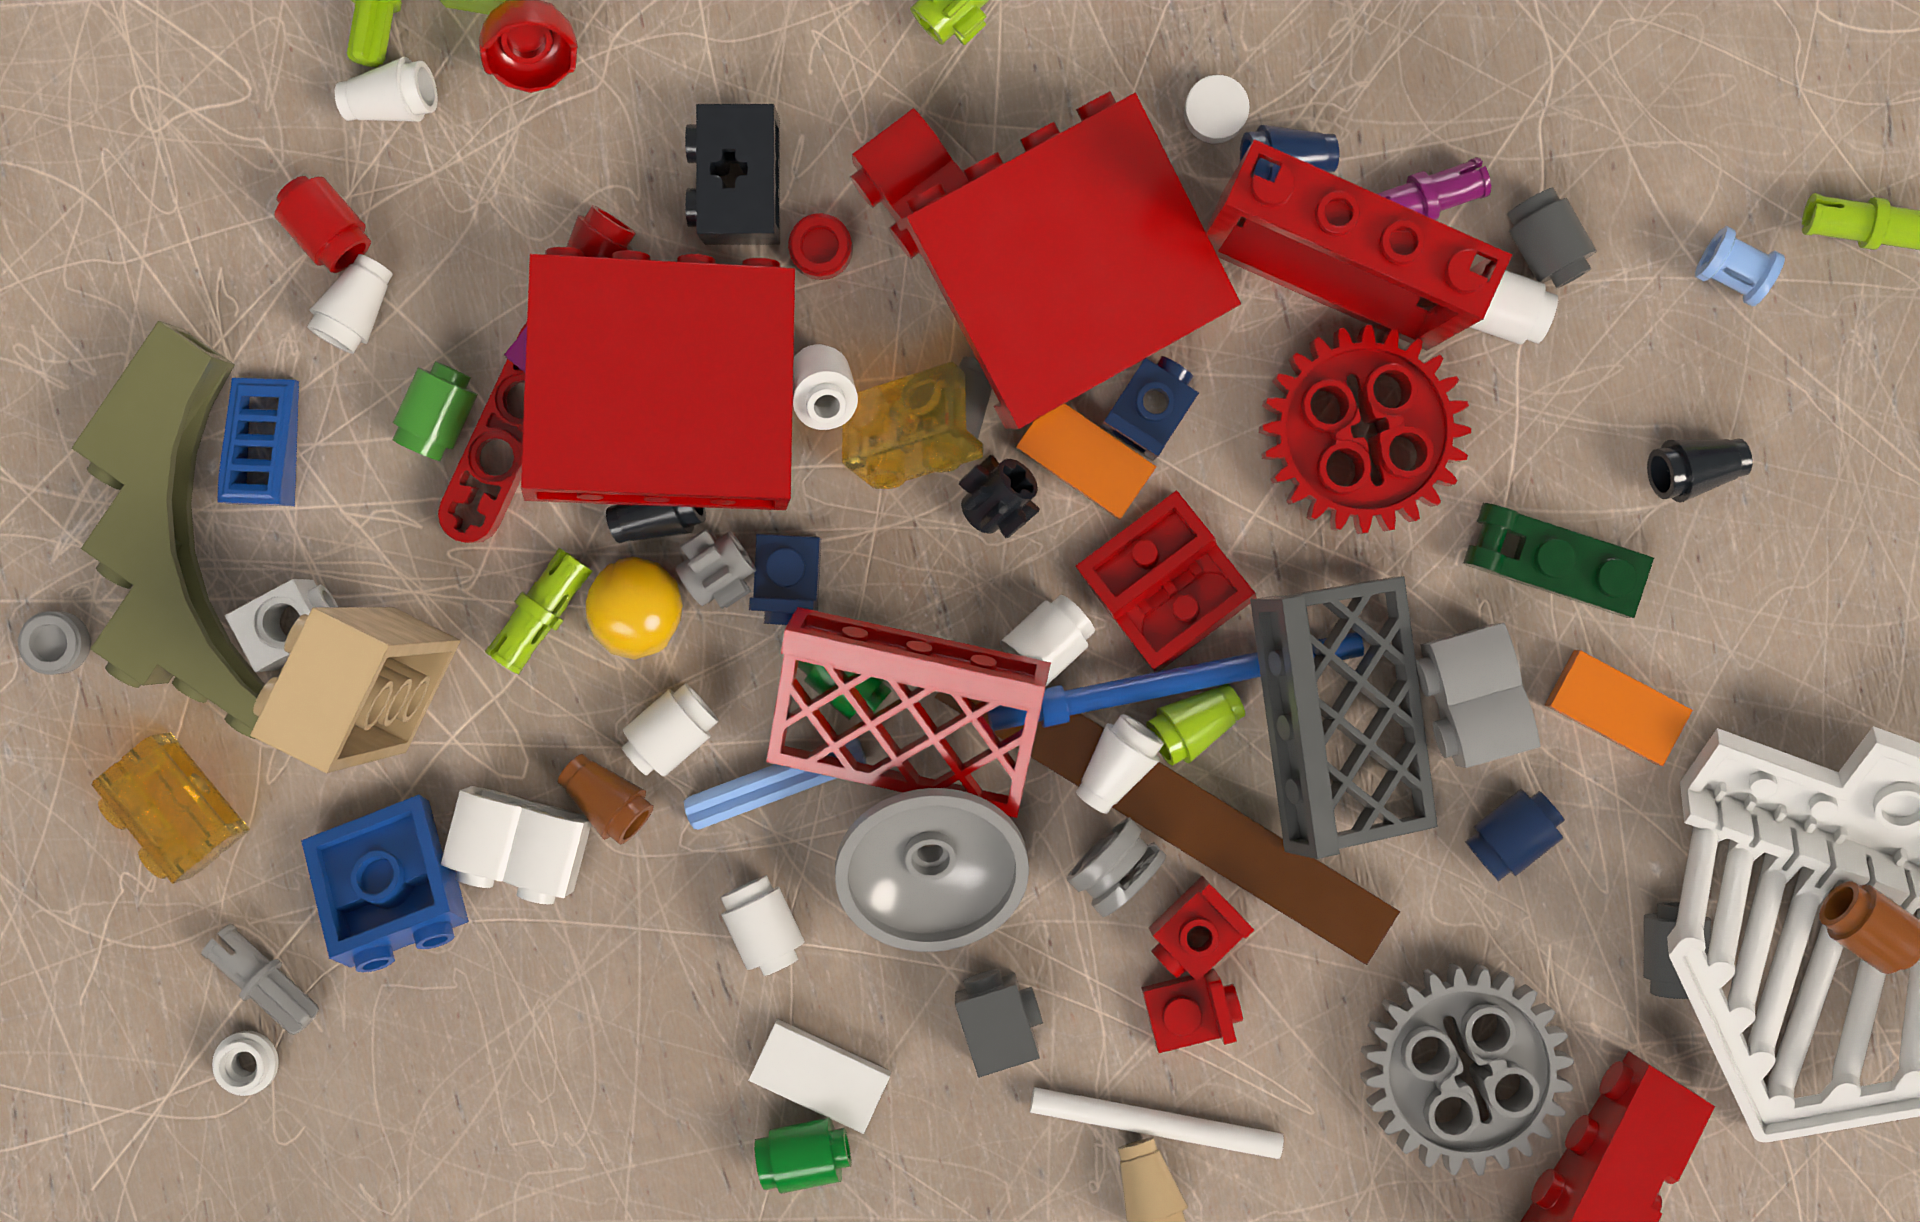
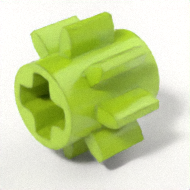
M918 0L910 7V10L922 28L939 44L943 45L950 37L955 35L963 45H966L987 25L984 22L987 16L981 8L989 0Z

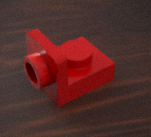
M1214 969L1208 971L1198 982L1191 975L1141 987L1158 1053L1221 1038L1224 1045L1237 1042L1233 1024L1243 1021L1238 995L1234 984L1223 986L1220 977Z

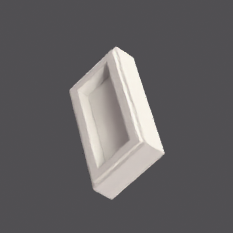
M777 1019L748 1081L864 1134L888 1083L891 1071Z

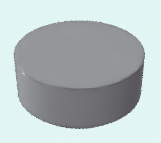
M48 611L32 616L23 625L18 637L19 653L26 665L38 673L47 675L69 673L80 667L86 660L91 645L90 635L85 624L75 615L62 611Z

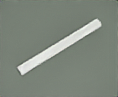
M1034 1087L1032 1093L1030 1113L1280 1159L1283 1150L1284 1137L1282 1133Z

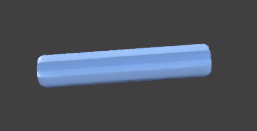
M858 738L845 744L857 762L866 764V756ZM833 752L828 754L829 756L836 757ZM774 764L691 795L683 801L684 809L693 829L699 830L836 778Z

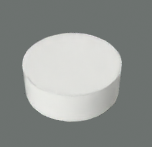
M1212 75L1201 79L1190 90L1184 105V120L1189 131L1198 139L1213 144L1223 143L1234 138L1241 131L1249 115L1248 95L1240 83L1228 76Z

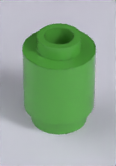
M436 361L431 371L418 367L393 421L398 428L392 440L418 454L441 461L446 448H454L478 394L467 389L471 377Z

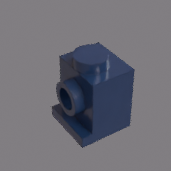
M1161 356L1157 364L1145 358L1100 427L1154 461L1160 455L1199 394L1198 391L1188 386L1194 376L1183 366L1165 356ZM1158 391L1164 395L1166 408L1162 413L1153 414L1145 409L1143 397L1147 392Z

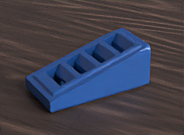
M232 378L218 475V503L295 507L299 381ZM250 397L279 398L278 410L249 409ZM249 422L276 423L274 435L248 434ZM248 447L272 448L271 460L248 459ZM247 472L269 473L268 485L247 484Z

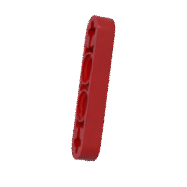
M526 322V323L524 324V326L521 328V330H520V332H519V334H518V337H519V335L523 332V330L527 327V322ZM508 359L440 502L438 510L439 524L445 534L455 541L479 543L492 537L499 528L521 481L523 418H517L510 413L507 408L506 399L508 392L513 386L525 382V372L519 370ZM492 440H504L513 450V464L504 474L492 476L484 471L481 466V450ZM471 474L481 483L501 487L497 498L490 493H483L477 511L485 516L482 526L470 525L466 532L460 529L463 519L455 514V510L459 503L470 505L479 488L466 485Z

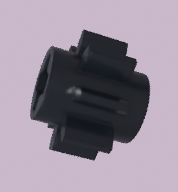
M989 455L980 465H976L959 481V485L968 492L961 501L963 514L974 528L983 533L991 534L999 529L1005 538H1009L1040 510L1031 501L1038 491L1036 479L1031 471L1017 460L1004 459L999 463L994 455Z

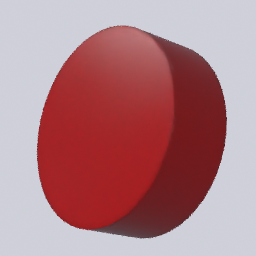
M815 213L802 218L796 223L789 236L788 249L794 265L802 274L815 280H828L838 276L847 268L852 258L853 244L848 229L839 219L829 214Z

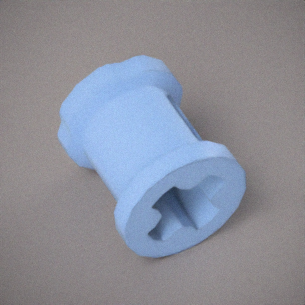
M1725 226L1718 231L1705 249L1696 267L1695 278L1703 282L1712 278L1743 294V302L1753 307L1762 301L1774 285L1783 268L1785 256L1777 251L1766 254L1737 239L1736 231Z

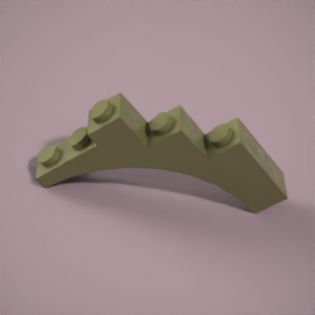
M158 321L72 446L74 451L91 462L87 467V471L101 482L120 490L81 549L99 561L96 570L103 577L123 588L131 589L90 650L108 661L105 669L110 675L135 688H139L141 685L166 684L175 676L172 684L177 690L198 702L206 703L207 700H210L228 713L224 718L227 724L241 734L253 738L250 734L259 716L253 713V709L265 683L262 682L231 643L209 600L195 552L191 506L196 456L211 408L235 364L186 330Z

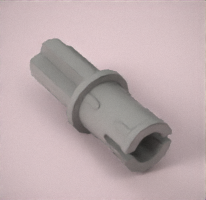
M233 924L227 925L217 934L235 952L234 955L226 952L213 938L203 948L201 955L213 962L242 989L239 997L243 1001L251 998L289 1034L296 1035L313 1021L319 1012L318 1005L279 970L282 962L278 959L270 961L237 931V927Z

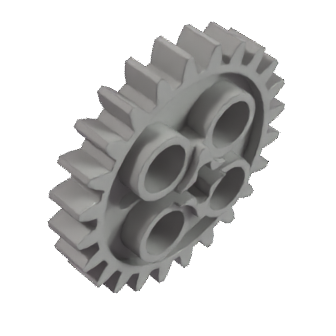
M1449 963L1447 981L1441 982L1431 970H1423L1425 989L1418 992L1412 985L1403 981L1400 985L1407 1001L1400 1006L1393 1001L1384 999L1381 1003L1392 1018L1388 1024L1370 1021L1368 1024L1369 1028L1381 1041L1380 1045H1367L1361 1048V1052L1367 1059L1377 1063V1067L1360 1073L1361 1079L1367 1086L1380 1088V1090L1366 1099L1367 1104L1374 1112L1387 1111L1378 1124L1387 1135L1401 1130L1396 1144L1405 1154L1412 1152L1420 1145L1419 1159L1426 1167L1431 1168L1442 1154L1444 1166L1452 1175H1457L1463 1159H1467L1471 1168L1478 1176L1484 1175L1486 1157L1490 1156L1504 1170L1509 1169V1149L1516 1147L1521 1153L1530 1158L1533 1155V1151L1527 1137L1534 1132L1543 1138L1550 1139L1553 1135L1542 1122L1546 1114L1564 1117L1566 1111L1553 1100L1554 1093L1573 1091V1085L1557 1075V1070L1574 1064V1059L1563 1051L1554 1050V1047L1565 1041L1568 1035L1558 1026L1545 1027L1556 1014L1555 1011L1545 1003L1532 1007L1537 992L1526 984L1513 992L1515 978L1507 972L1501 971L1491 983L1489 969L1481 964H1476L1469 980H1466L1462 968L1455 963ZM1484 1014H1496L1497 1027L1493 1035L1486 1040H1473L1472 1028L1476 1020ZM1446 1016L1453 1017L1456 1038L1460 1048L1475 1062L1469 1066V1071L1478 1092L1487 1105L1490 1116L1486 1121H1481L1479 1118V1110L1473 1090L1458 1076L1463 1072V1064L1444 1028L1443 1019ZM1430 1036L1438 1039L1439 1046L1433 1059L1421 1064L1412 1062V1049L1419 1040ZM1509 1074H1519L1520 1084L1517 1092L1508 1099H1496L1495 1089L1500 1079ZM1449 1097L1460 1098V1111L1454 1119L1448 1122L1435 1121L1436 1107L1441 1101Z

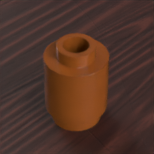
M1847 881L1834 888L1824 900L1820 909L1819 919L1827 927L1828 935L1879 972L1891 974L1899 970H1905L1912 967L1920 959V919L1871 885L1859 886L1853 881Z

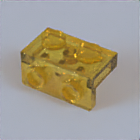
M953 361L857 392V408L853 416L842 425V464L875 489L897 488L903 485L905 481L934 472H950L957 469L961 464L983 457V443L966 429L965 373Z

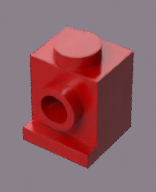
M1202 875L1149 927L1152 936L1159 942L1151 952L1177 979L1187 971L1198 982L1243 937L1246 939L1254 929ZM1195 926H1204L1209 929V939L1201 947H1193L1187 943V934Z

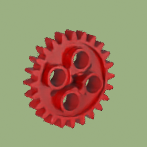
M1365 325L1360 329L1356 343L1352 342L1345 328H1340L1334 332V349L1332 350L1326 342L1317 337L1309 343L1313 361L1297 352L1288 359L1291 368L1297 375L1295 378L1280 373L1273 378L1272 382L1284 393L1283 398H1267L1262 404L1265 409L1277 415L1276 421L1259 427V433L1276 437L1277 443L1276 446L1269 448L1261 454L1262 459H1280L1283 465L1270 480L1273 484L1289 479L1295 486L1286 500L1289 505L1301 501L1305 497L1311 500L1306 517L1308 520H1316L1326 510L1331 511L1330 528L1334 531L1341 530L1349 516L1353 517L1357 534L1369 532L1373 516L1376 517L1379 526L1384 532L1394 530L1396 524L1395 511H1398L1408 522L1419 520L1420 515L1416 500L1430 507L1438 506L1441 500L1433 485L1436 483L1443 486H1452L1458 481L1453 473L1445 468L1447 462H1462L1467 460L1468 457L1465 452L1452 446L1453 439L1471 434L1470 427L1454 423L1453 418L1454 414L1463 411L1469 406L1468 401H1449L1446 394L1460 380L1457 376L1439 381L1435 373L1441 366L1444 358L1438 355L1424 363L1419 360L1418 357L1423 341L1419 338L1410 343L1404 350L1398 348L1399 332L1395 328L1388 331L1380 343L1375 341L1372 325ZM1349 375H1353L1357 379L1360 408L1356 405L1354 395L1347 385V377ZM1386 375L1398 383L1401 389V399L1395 408L1382 406L1376 400L1373 386L1378 376ZM1316 391H1326L1337 398L1340 405V414L1334 424L1320 422L1314 417L1311 411V399ZM1360 419L1366 424L1374 423L1377 428V434L1368 438V444L1364 437L1354 438L1351 433V427L1358 424ZM1395 437L1408 439L1416 449V461L1409 471L1397 468L1389 457V447ZM1333 452L1346 454L1355 465V476L1348 486L1335 484L1327 474L1326 464ZM1369 453L1372 454L1373 462L1381 474L1382 482L1379 486L1374 485L1371 481Z

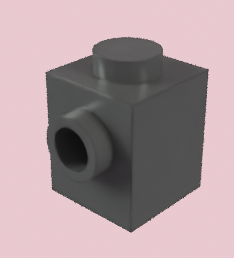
M999 969L985 971L963 981L965 989L955 992V1007L978 1078L1040 1059L1033 1027L1043 1024V1020L1033 988L1029 987L1020 990L1016 974L1013 973L1002 977Z

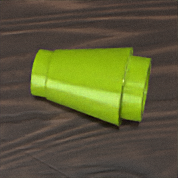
M1224 684L1217 689L1213 688L1157 708V716L1147 721L1146 726L1163 741L1164 744L1159 753L1168 764L1173 766L1182 760L1186 763H1191L1230 729L1236 721L1245 717L1246 712L1234 689L1229 684Z

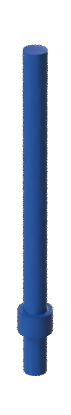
M1356 632L1348 633L1335 652V655L1341 660L1362 657L1364 655L1362 637ZM1327 638L1318 640L1323 644ZM1254 652L1065 691L1062 685L1045 688L1038 722H1041L1044 728L1068 723L1069 716L1258 678L1261 677L1258 653ZM999 705L987 712L990 727L993 731L1024 725L1027 711Z

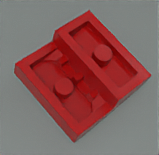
M1177 490L1075 566L1153 672H1159L1251 604L1250 599L1257 598L1255 591L1218 547L1216 538Z

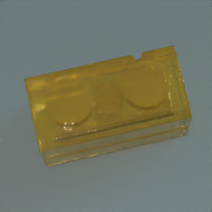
M171 732L151 735L145 738L125 754L119 762L114 763L92 781L91 784L102 797L98 801V808L106 820L118 829L125 830L127 828L142 846L138 851V855L146 869L160 879L167 877L172 884L198 874L250 830Z

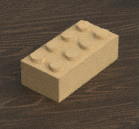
M312 607L309 615L303 614L297 619L286 638L284 650L290 654L279 677L271 678L262 688L256 699L253 713L259 716L250 736L325 773L406 753L461 640L394 607Z

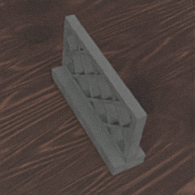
M1405 576L1389 577L1289 595L1250 599L1284 851L1320 859L1340 854L1339 849L1438 827ZM1385 593L1388 619L1380 632L1377 633L1358 616L1372 595ZM1352 598L1347 607L1340 602V600ZM1323 604L1339 617V620L1323 644L1310 634L1307 606ZM1351 628L1371 644L1356 670H1353L1335 655V652ZM1382 655L1395 664L1397 678L1387 696L1367 681ZM1327 665L1348 681L1332 707L1319 698L1317 681ZM1359 692L1363 693L1380 707L1364 733H1361L1343 718ZM1391 717L1403 726L1405 743L1395 759L1375 744ZM1336 728L1356 743L1340 771L1327 761L1325 746ZM1368 754L1388 770L1372 796L1352 782ZM1401 780L1411 788L1415 815L1398 819L1384 808V805ZM1346 791L1365 808L1352 829L1337 832L1334 809ZM1377 817L1383 821L1382 823L1373 824Z

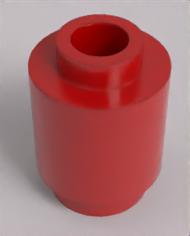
M306 176L297 177L287 183L278 193L276 200L279 204L274 213L275 219L316 265H325L331 273H338L347 269L350 264H353L358 254L364 255L369 249L371 240L364 233L366 229L365 223L324 177H314L308 179Z

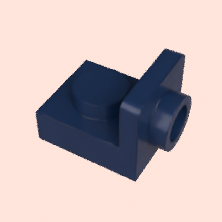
M756 534V571L754 572L753 597L749 598V610L764 611V624L787 625L797 607L818 611L822 538Z

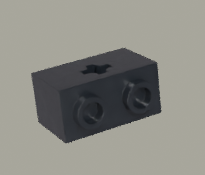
M696 104V124H687L685 131L687 162L696 163V188H687L685 197L688 227H696V233L705 245H780V118L775 105ZM730 163H738L745 174L736 178L735 188H727L722 178L719 177L729 174Z

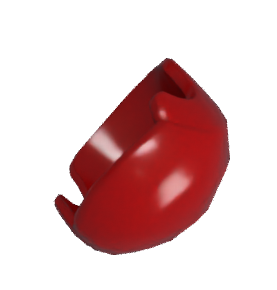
M507 0L493 9L484 21L479 36L482 65L487 74L494 75L506 87L533 93L555 87L569 73L575 71L578 48L575 32L570 21L552 3L541 0Z

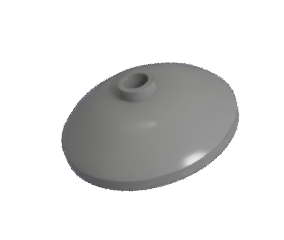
M945 788L912 790L894 795L874 805L863 813L848 829L840 843L835 861V883L839 901L846 914L856 926L884 944L919 952L945 951L963 947L994 932L1017 909L1026 891L1029 876V863L1025 842L1020 831L1009 816L1000 808L979 796ZM930 844H934V845H935V846H933V847H923V846H925V845H930Z

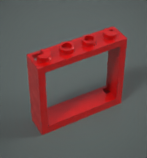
M1255 139L1224 188L1205 230L1218 258L1363 323L1372 325V327L1386 333L1393 328L1398 329L1399 339L1408 343H1412L1419 338L1423 341L1422 349L1426 351L1484 319L1512 257V254ZM1260 158L1280 166L1273 182L1255 174L1251 177ZM1244 217L1246 219L1242 227L1237 226L1236 224L1240 218ZM1476 254L1485 258L1470 269ZM1420 297L1437 303L1429 311L1417 306Z

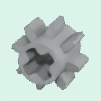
M705 529L681 545L688 559L676 566V571L689 593L701 606L715 599L720 608H727L751 592L744 579L754 573L756 568L750 556L733 533L729 531L717 539L712 530L707 531Z

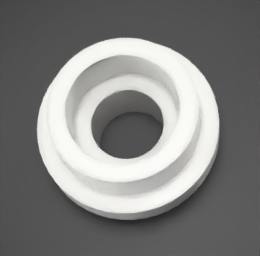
M240 1031L225 1038L215 1050L212 1062L213 1074L217 1083L228 1092L240 1096L253 1095L266 1088L275 1078L279 1065L278 1054L273 1043L264 1035L254 1031ZM241 1052H249L254 1056L256 1060L254 1072L246 1071L240 1065L239 1057Z

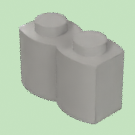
M1505 623L1490 624L1420 644L1423 658L1416 660L1418 681L1426 697L1434 695L1438 704L1440 720L1433 722V732L1439 751L1444 758L1452 756L1455 766L1468 768L1541 747L1534 714L1522 685L1517 656Z

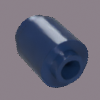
M1520 789L1474 825L1473 828L1476 830V833L1467 839L1465 843L1499 882L1510 872L1516 877L1564 839L1556 827L1563 823L1565 819L1541 791L1529 797Z

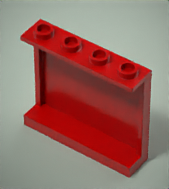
M1111 91L1076 109L1081 119L1080 123L1061 133L1055 121L1020 139L1025 150L1021 155L1004 163L998 152L963 170L969 183L947 194L942 183H939L906 201L912 214L896 222L900 231L908 228L1000 402L994 405V408L1005 429H1020L1241 305L1136 92L1118 102L1115 101Z
M551 247L545 250V254H530L521 491L524 501L786 510L791 499L795 268L780 267L778 261L769 258L745 259L742 261V265L716 264V260L713 257L702 254L681 255L677 257V262L651 260L650 255L644 252L632 250L614 252L611 254V258L585 257L583 251L571 247Z

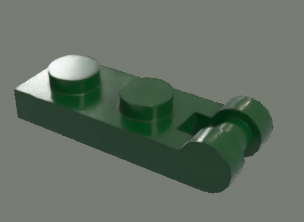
M1482 504L1477 522L1482 524L1476 546H1468L1463 562L1464 565L1625 618H1635L1654 557L1522 515L1499 505ZM1507 533L1520 537L1514 558L1500 553Z

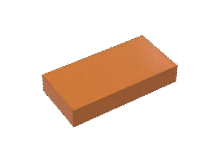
M1063 404L1034 420L1016 446L1018 451L1119 520L1123 517L1157 467L1067 404Z
M1574 650L1545 703V706L1659 766L1665 764L1693 711L1581 650Z

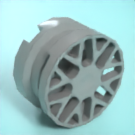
M1130 817L1117 824L1112 829L1114 833L1105 839L1101 838L1079 860L1067 876V881L1078 892L1086 890L1093 897L1091 905L1102 917L1112 914L1131 899L1157 872L1166 858V854L1154 842L1146 844L1140 838L1142 830Z

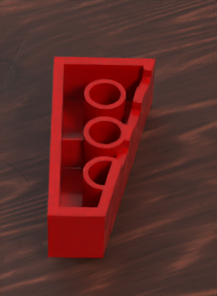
M1628 1051L1622 1062H1615L1604 1074L1599 1086L1601 1095L1588 1116L1582 1115L1571 1126L1565 1140L1567 1149L1555 1168L1547 1169L1538 1178L1531 1194L1532 1204L1520 1222H1659L1663 1214L1660 1212L1662 1197L1659 1194L1663 1182L1673 1184L1679 1181L1715 1106Z

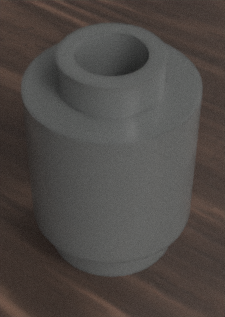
M1553 187L1530 197L1507 213L1514 226L1509 230V233L1536 281L1544 283L1552 280L1557 289L1591 270L1586 259L1594 255L1597 250L1567 198L1560 199Z
M1680 902L1657 903V913L1644 915L1643 976L1650 980V993L1652 995L1673 999H1689L1668 952L1667 937L1676 926ZM1705 917L1703 929L1706 955L1708 954L1711 939V918Z

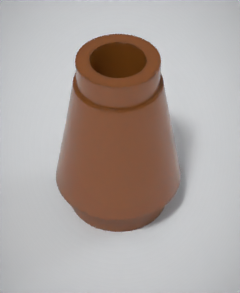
M580 754L571 760L557 780L558 784L565 789L566 793L602 839L605 840L611 837L619 845L627 842L641 829L654 808L645 799L646 790L597 762L591 761L584 754Z

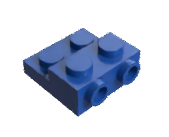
M420 794L301 840L327 952L331 960L350 968L355 966L357 972L364 973L380 970L395 961L393 951L414 943L417 949H431L442 946L454 939L453 928L469 922L459 882L455 879L456 871L441 865L443 851L430 802Z

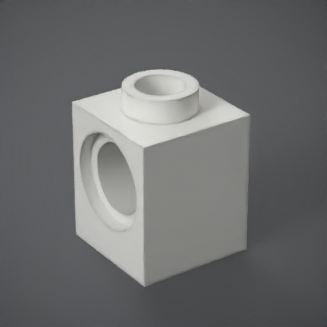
M292 579L225 615L254 672L276 671L284 667L290 653L284 650L287 636L280 627V618L288 606L294 607L300 616L303 614L309 615L312 607H338L331 593L323 585L317 586L314 580Z

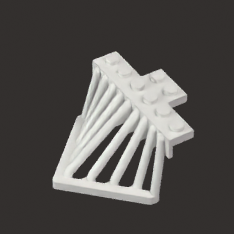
M1873 726L1840 771L1837 772L1717 728L1680 781L1684 823L1692 825L1693 830L1676 926L1668 935L1667 941L1672 964L1753 1137L1759 1142H1773L1919 1117L1920 959L1910 967L1899 1054V1070L1892 1081L1860 1086V1076L1886 974L1879 972L1861 959L1833 1066L1832 1080L1820 1094L1794 1098V1089L1843 950V946L1828 935L1827 927L1823 924L1821 925L1776 1058L1774 1051L1817 908L1834 885L1836 888L1847 881H1853L1859 886L1871 885L1912 915L1917 910L1916 917L1920 919V743ZM1724 839H1730L1708 954L1706 955L1703 929L1717 844ZM1765 852L1735 968V956L1753 861ZM1801 868L1755 1015V1003L1785 884ZM1733 977L1727 1001L1722 987ZM1753 1023L1747 1045L1742 1032ZM1771 1070V1073H1770V1076H1769V1079H1768V1085H1767V1087H1766V1084H1765L1763 1078H1764V1077L1767 1075V1073Z

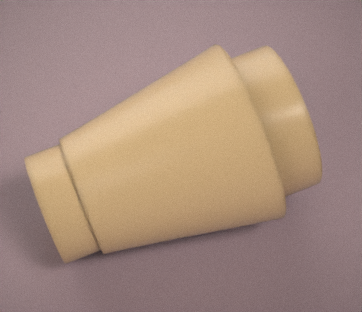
M1154 1137L1138 1140L1119 1147L1118 1152L1121 1159L1120 1167L1127 1222H1186L1183 1210L1187 1209L1188 1205L1160 1150L1157 1149Z

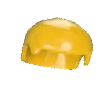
M639 557L623 558L615 563H609L599 572L590 586L585 602L586 619L593 637L611 654L634 660L658 653L667 647L682 617L683 604L677 580L659 563Z

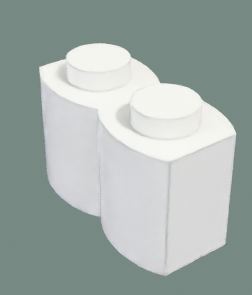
M470 786L459 792L441 865L456 870L455 879L461 883L491 888L495 880L503 881L518 887L516 895L524 900L540 904H554L555 897L565 898L574 892L591 823L585 815L534 803L490 789Z

